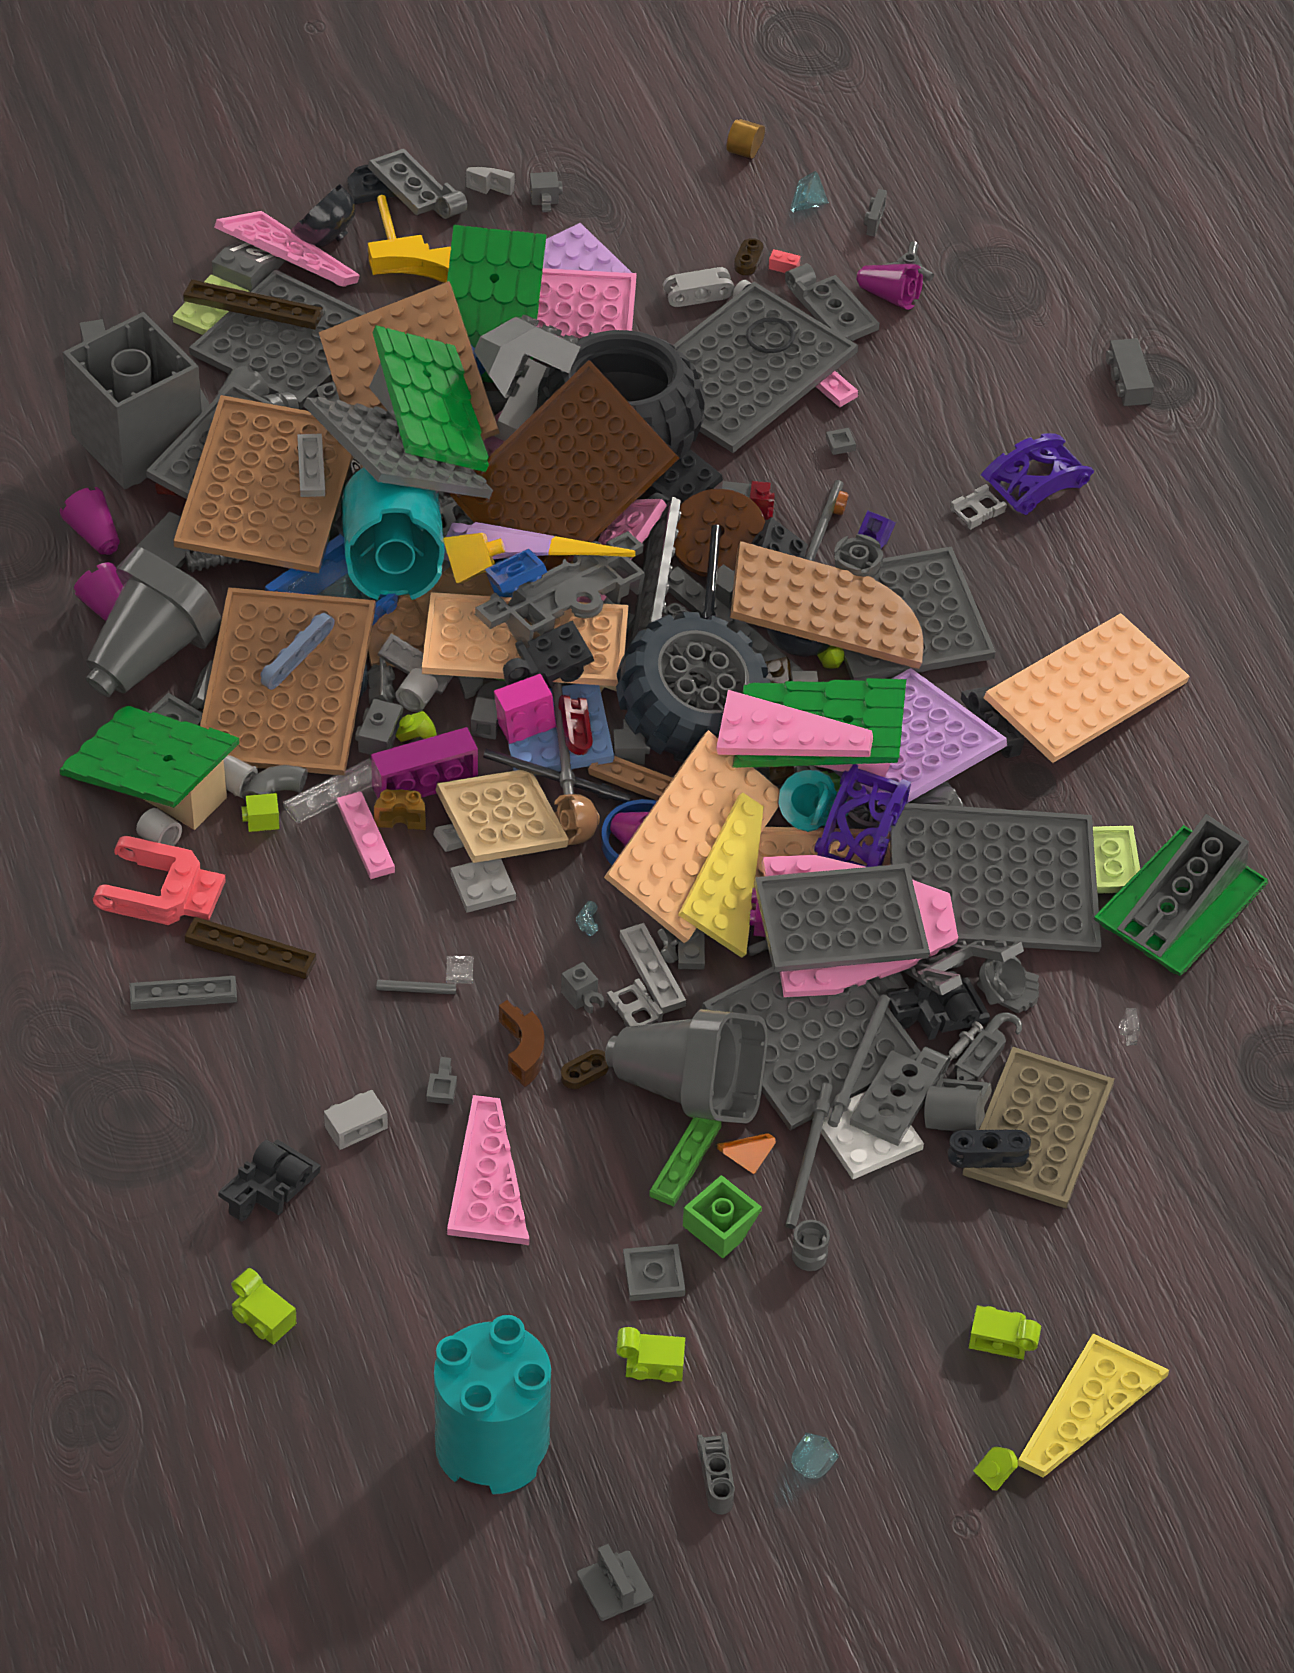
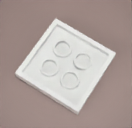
M866 1092L850 1098V1105L847 1111L843 1112L837 1127H831L827 1123L833 1110V1106H831L828 1116L824 1118L821 1134L852 1179H856L923 1150L924 1145L912 1125L899 1146L851 1126L850 1118ZM882 1109L879 1111V1113L883 1116H890L893 1114V1112L888 1109Z

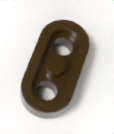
M749 238L742 242L734 261V269L738 274L751 275L756 272L764 252V245L760 240Z
M599 1049L590 1050L566 1063L561 1069V1082L563 1085L570 1089H579L607 1074L610 1067L606 1062L605 1051Z

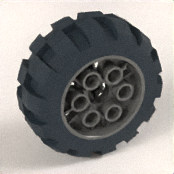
M699 612L678 613L674 619L671 615L664 616L649 623L645 630L639 631L622 657L617 671L618 684L616 686L620 710L628 711L625 715V721L635 735L641 733L647 739L646 746L658 754L666 751L674 754L673 760L685 762L708 730L717 738L719 737L724 708L721 704L725 706L728 690L742 694L743 686L749 683H770V679H766L768 668L762 654H755L751 649L753 641L741 630L735 633L726 627L727 621L713 615L708 620L700 618Z

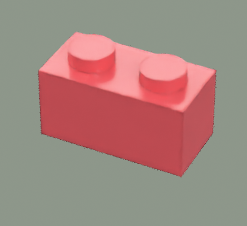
M773 249L769 258V269L785 273L800 266L801 256Z

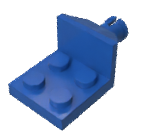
M527 549L510 558H503V561L498 559L496 564L486 568L485 572L494 593H497L500 597L512 598L513 592L520 585L541 579L542 575L547 573L544 563L530 549Z

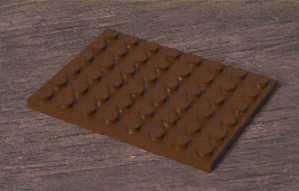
M588 360L489 456V466L486 472L474 470L477 475L486 479V484L493 490L489 499L450 493L449 495L474 523L490 524L591 543L665 473L679 457L600 370ZM543 555L537 557L544 563L546 570L549 571L563 564V559L571 563L574 555Z

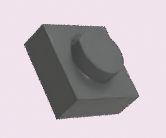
M849 428L826 432V440L833 455L856 450V443Z

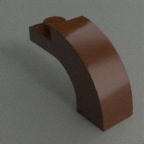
M506 1000L499 1005V1022L520 1043L513 1052L508 1054V1071L526 1087L536 1078L543 1065L544 1030L540 1020L533 1011L524 1016L520 1008L514 1007Z

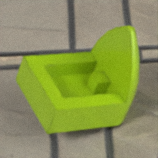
M832 645L826 651L817 655L825 668H838L844 661L843 649Z
M421 711L404 716L399 722V728L395 736L403 742L419 736L427 739L437 736L432 720L425 712Z
M993 1447L973 1471L992 1490L997 1491L1010 1474L1017 1469L1018 1459L1010 1449Z

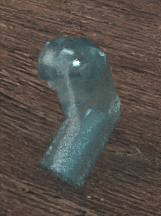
M587 901L576 917V923L582 932L585 931L589 936L598 930V925L594 923L592 917L598 907L592 901Z

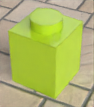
M276 793L246 796V806L241 808L243 822H248L249 832L280 829Z

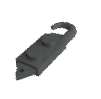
M1000 1013L993 1017L955 1064L956 1080L978 1082L1004 1049L1006 1039L998 1028L1003 1022H1012L1016 1025L1015 1033L1018 1035L1022 1031L1021 1020L1011 1013Z

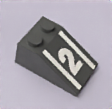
M240 241L225 247L212 261V270L214 276L251 292L275 269L278 270L286 260L275 257L269 252L245 241Z

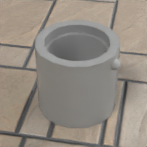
M420 668L412 669L396 691L397 701L409 711L420 712L438 689V683L432 674H422V669Z
M228 755L223 759L226 790L235 796L243 798L242 794L245 787L258 774V770L255 766H251Z
M152 808L141 816L137 823L136 831L138 836L144 840L175 846L181 837L182 826L158 808Z

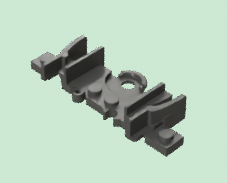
M629 531L606 543L607 546L634 550L635 556L643 553L644 545ZM593 541V542H591V543L600 544L598 541ZM574 555V564L568 563L563 559V564L547 571L541 579L520 585L513 592V596L508 604L497 593L492 594L489 601L475 608V615L489 629L505 622L516 641L522 640L525 647L529 648L528 641L533 639L534 632L537 631L540 635H543L553 630L555 619L564 615V611L570 608L576 617L591 618L597 616L603 609L601 595H605L614 604H620L621 598L629 594V589L636 595L642 593L645 572L630 560L633 557ZM580 596L588 597L591 603L581 604L577 601V598ZM526 618L531 623V625L528 624L524 619Z

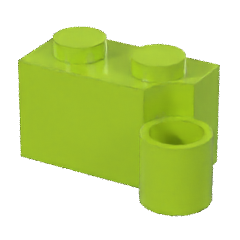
M246 1269L231 1283L233 1290L239 1296L232 1304L233 1316L240 1323H246L260 1339H266L274 1345L297 1324L296 1308L266 1286L259 1274L253 1269Z
M977 1305L969 1348L1024 1360L1025 1351H1034L1038 1347L1041 1325L1036 1321L1026 1320V1316L1019 1312L1011 1313L997 1310L990 1306L982 1307Z
M624 1327L618 1331L616 1352L619 1356L627 1358L626 1377H633L637 1380L682 1381L685 1337L640 1334L639 1330L632 1327Z

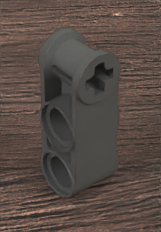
M721 1432L719 1436L703 1437L702 1434L697 1435L699 1460H701L709 1509L716 1514H726L733 1508L735 1491L727 1433ZM716 1469L721 1470L722 1472H714L712 1470ZM722 1494V1495H725L726 1497H723V1498H722V1497H718V1496H716V1495Z

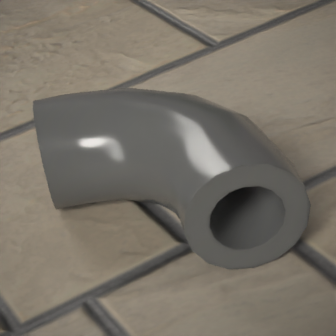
M291 765L269 767L251 779L245 787L242 797L246 802V796L273 794L280 790H291L301 793L306 783L308 769Z

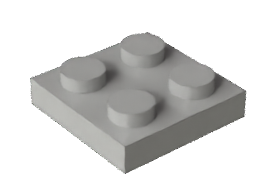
M501 858L477 863L471 862L451 868V876L466 913L516 900L515 890Z

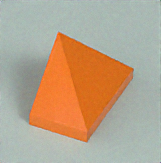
M767 1133L717 1144V1149L755 1174L776 1141L775 1137Z

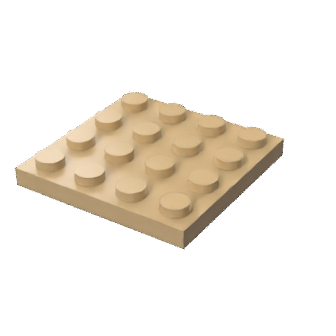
M516 770L437 783L436 792L473 863L567 847L569 839L535 775L532 773Z

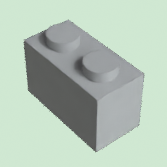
M373 1090L359 1093L352 1099L341 1104H335L324 1111L325 1128L340 1150L388 1128L387 1111Z

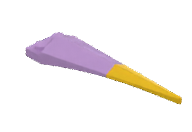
M478 522L472 525L452 523L446 537L485 533L488 542L501 538L505 552L493 556V559L510 558L527 549H530L536 556L599 555L635 557L634 550ZM444 544V560L449 561V557Z

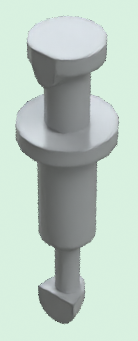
M974 1021L972 1028L968 1032L962 1031L959 1034V1041L949 1051L950 1061L957 1058L975 1040V1035L980 1033L982 1029L984 1030L979 1022Z

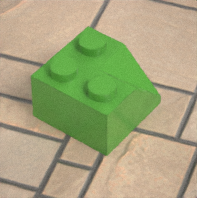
M721 1175L684 1207L683 1227L720 1257L724 1258L743 1241L760 1214L762 1207Z

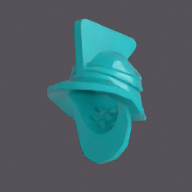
M803 770L787 778L780 789L778 804L782 815L790 824L799 830L811 832L818 830L821 825H826L838 792L835 790L834 783L829 775L819 770Z

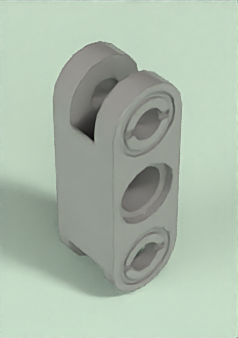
M723 267L669 276L663 282L664 291L668 294L669 304L674 307L724 300L733 295L735 288L728 270ZM673 283H677L675 287L671 286Z

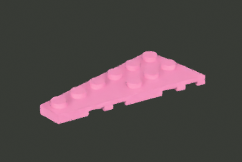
M262 211L216 220L214 228L265 250L275 257H280L324 277L339 286L346 287L347 285L358 283L360 277L358 273L315 245L302 241L289 228Z
M662 499L635 500L601 533L598 542L601 545H606L607 541L629 531L638 541L643 543L649 536L655 523L661 518L663 511L667 507L666 503ZM601 595V600L604 601L606 596ZM580 596L577 598L578 602L591 603L588 597Z
M728 690L716 748L718 755L870 757L873 733L872 730Z
M473 1095L447 1235L529 1245V1235L526 1229L525 1216L522 1210L520 1192L511 1157L500 1098Z

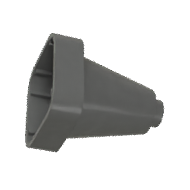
M135 547L116 570L123 588L86 661L88 668L91 670L86 677V681L93 689L106 697H110L115 690L120 693H126L189 643L198 648L205 649L220 631L222 618L209 592L185 572L141 547Z
M701 1009L694 1015L693 1019L625 1027L618 1036H612L609 1039L605 1058L607 1065L614 1068L615 1074L619 1079L682 1104L683 1111L689 1117L723 1122L749 1123L755 1117L760 1104L768 1031L764 1019L760 1016Z

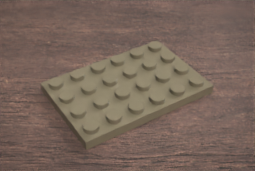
M1012 1047L979 1130L1017 1129L1026 1132L1031 1138L1028 1161L1022 1167L964 1168L963 1175L1067 1208L1115 1079Z

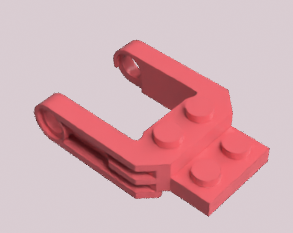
M130 836L119 838L114 849L115 855L118 854L125 860L137 862V865L168 871V875L162 886L160 896L110 885H100L93 897V903L99 909L165 925L179 921L183 915L210 920L225 884L224 874L201 870L200 862L192 850Z

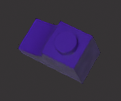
M867 510L858 534L872 537L879 542L880 549H882L884 545H887L895 522Z

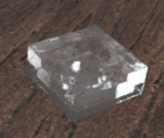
M447 956L446 983L473 984V956Z
M1126 1008L1124 1019H1120L1119 1022L1120 1035H1125L1126 1046L1137 1045L1140 1027L1136 1008Z

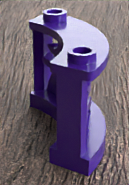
M1047 433L1041 434V437L1033 440L1030 437L1015 444V450L1008 455L1002 453L980 475L986 481H989L1016 511L1027 515L1039 502L1049 495L1065 488H1081L1090 480L1094 470L1091 467L1083 466L1063 445L1066 441L1060 435ZM1036 460L1042 463L1054 464L1053 470L1049 476L1026 475L1029 469V461ZM1001 481L1010 483L1008 490L1000 483ZM1017 485H1020L1019 497L1022 492L1027 491V493L1017 501L1011 493Z
M853 764L849 771L845 770L840 780L841 787L829 813L822 838L819 837L815 844L814 852L817 853V856L860 866H883L890 842L887 836L891 831V825L896 826L908 802L911 782L904 779L897 782L858 769L859 765ZM858 782L872 787V792L867 794V789L864 785H862L860 791H855L853 788L855 783ZM848 796H850L852 799L846 802ZM879 801L878 807H886L884 812L877 813L875 811V803ZM869 803L870 813L880 823L879 828H867L861 831L854 839L847 824L846 814L856 807ZM837 822H838L839 829H840L841 832H839V831L834 832V831H835V828H836V825H837ZM866 836L873 837L871 845H866L865 840L862 843V847L859 845ZM834 841L840 842V846L837 849L838 852L844 851L847 845L850 847L845 858L830 853V847ZM854 854L865 862L867 866L851 861Z

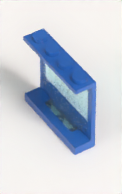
M341 534L328 542L319 573L291 568L265 586V591L375 600L376 609L373 625L384 614L392 613L398 603V595L380 594L378 600L361 592L354 585L348 575L344 537Z

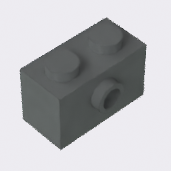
M377 699L373 700L371 707L366 708L364 712L363 725L358 726L355 740L358 741L359 752L371 755L393 747L399 722L403 718L402 705Z

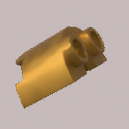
M386 789L382 791L374 806V821L377 827L393 828L396 823H404L408 829L426 830L425 805L421 799V794L417 791L403 789Z

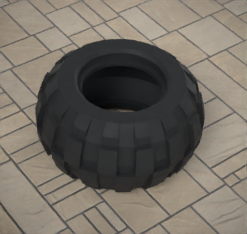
M629 330L599 332L579 339L577 345L581 346V349L576 356L570 373L551 365L549 368L546 367L538 387L537 410L590 360L673 450L679 459L689 451L692 441H696L704 419V390L693 364L683 353L675 350L674 345L646 333Z

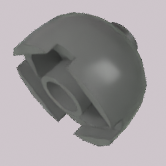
M856 534V538L848 539V536L843 537L837 542L834 550L835 567L847 570L856 576H869L873 578L879 572L883 562V551L880 549L879 542L870 536Z

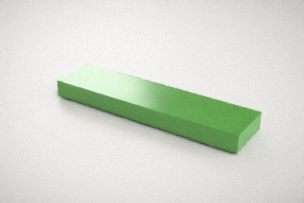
M700 1118L692 1119L652 1186L649 1194L650 1197L673 1207L675 1206L719 1132L721 1121Z

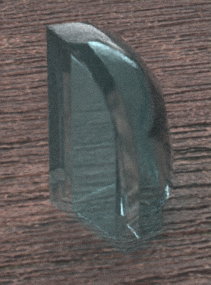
M806 1433L796 1446L791 1462L798 1473L804 1477L816 1479L822 1477L830 1470L839 1458V1455L826 1437Z

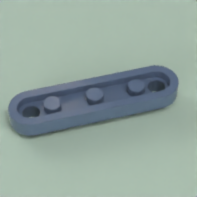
M327 613L316 615L310 625L304 631H300L295 636L294 641L287 648H283L270 665L263 668L260 674L261 684L270 690L275 689L331 632L335 623L334 618Z

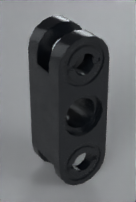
M1017 1129L956 1131L950 1137L948 1160L953 1166L958 1168L1022 1167L1029 1158L1031 1138L1026 1132ZM956 1154L963 1155V1158H959Z

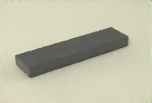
M236 976L129 983L131 1010L237 1002Z

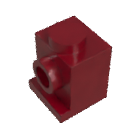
M752 481L750 499L759 507L764 520L773 518L775 493L770 492L771 483Z

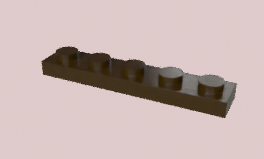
M194 917L185 934V943L306 980L317 960L316 953L198 917Z

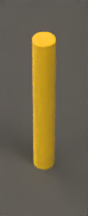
M380 195L377 197L387 240L396 239L386 197Z

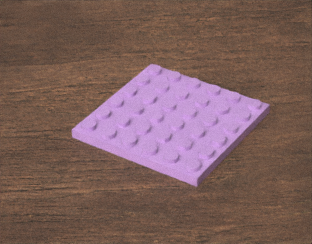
M912 668L892 678L907 680L900 756L897 763L890 764L885 778L900 782L901 779L911 782L908 802L1007 746L1006 737ZM833 770L836 774L842 777L843 772ZM856 782L854 788L860 791L864 784ZM864 785L867 789V794L871 793L872 787ZM880 806L885 811L886 807Z

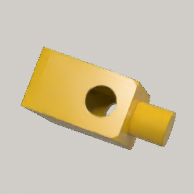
M485 533L443 538L457 584H463L484 573L486 568L495 565L493 556L505 552L501 538L488 542Z

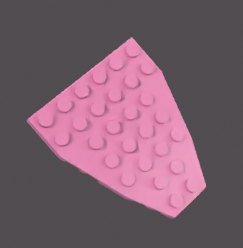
M817 855L763 857L762 860L764 876L865 867ZM912 880L930 950L929 957L937 954L939 950L957 943L958 934L951 897L948 892ZM920 959L780 972L783 996L836 995L842 993L844 988L855 984L858 987L864 985L869 979L878 976L881 979L915 966Z

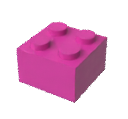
M541 674L494 690L498 724L509 744L522 741L527 737L556 727L552 693Z

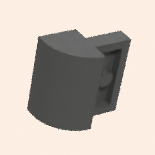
M940 1078L936 1086H930L927 1092L924 1110L926 1128L952 1131L979 1130L985 1118L984 1106L992 1092L991 1083Z

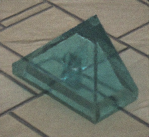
M816 171L799 180L790 209L793 213L828 203L819 174Z

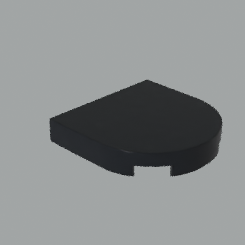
M368 165L355 168L354 172L347 178L348 190L355 204L375 201L380 195H384L386 198L396 196L368 168Z

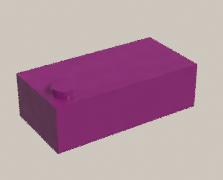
M465 727L371 754L372 788L377 799L380 797L381 792L386 789L417 791L421 794V798L436 794L437 783L478 777V748L468 728Z

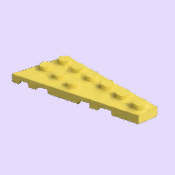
M741 793L737 797L678 916L741 958L747 953L750 910H752V888H754L764 808V806L745 793Z
M1093 1334L1021 1454L1018 1466L1041 1477H1045L1168 1376L1169 1370Z

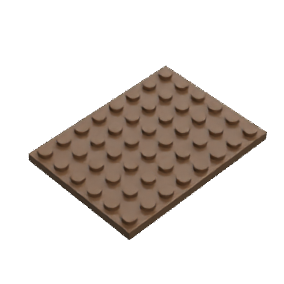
M449 281L319 332L340 400L351 405L359 403L368 408L377 406L386 411L388 410L369 388L380 364L372 333L375 325L385 327V329L389 328L405 332V334L424 337L425 339L436 340L444 344L455 345L465 371L464 378L471 394L470 401L482 430V440L500 433Z
M221 395L174 538V547L319 573L353 456L309 411ZM297 434H322L325 496H300Z
M228 587L200 726L207 729L211 727L239 737L240 744L228 755L256 768L267 769L279 765H291L306 768L309 773L345 776L376 609L375 600ZM327 613L334 618L335 623L331 632L275 689L270 690L261 684L260 674L263 668L270 665L277 658L279 652L283 648H287L294 641L295 636L310 625L316 615Z

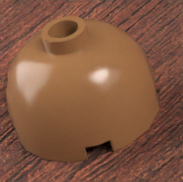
M579 794L560 795L555 801L554 805H558L557 812L554 813L569 839L567 845H576L588 841L594 835L600 821V816L591 800Z

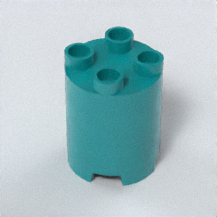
M364 467L361 468L348 481L341 497L348 575L361 592L373 599L378 600L380 594H409L411 599L414 600L431 590L442 575L445 550L439 493L435 490L377 482Z
M502 1315L494 1319L493 1322H482L463 1328L453 1336L443 1338L436 1348L434 1403L437 1459L443 1471L454 1482L461 1477L472 1483L489 1485L492 1494L511 1492L531 1482L536 1477L538 1465L543 1460L550 1444V1360L543 1345L525 1330L522 1321L515 1316Z

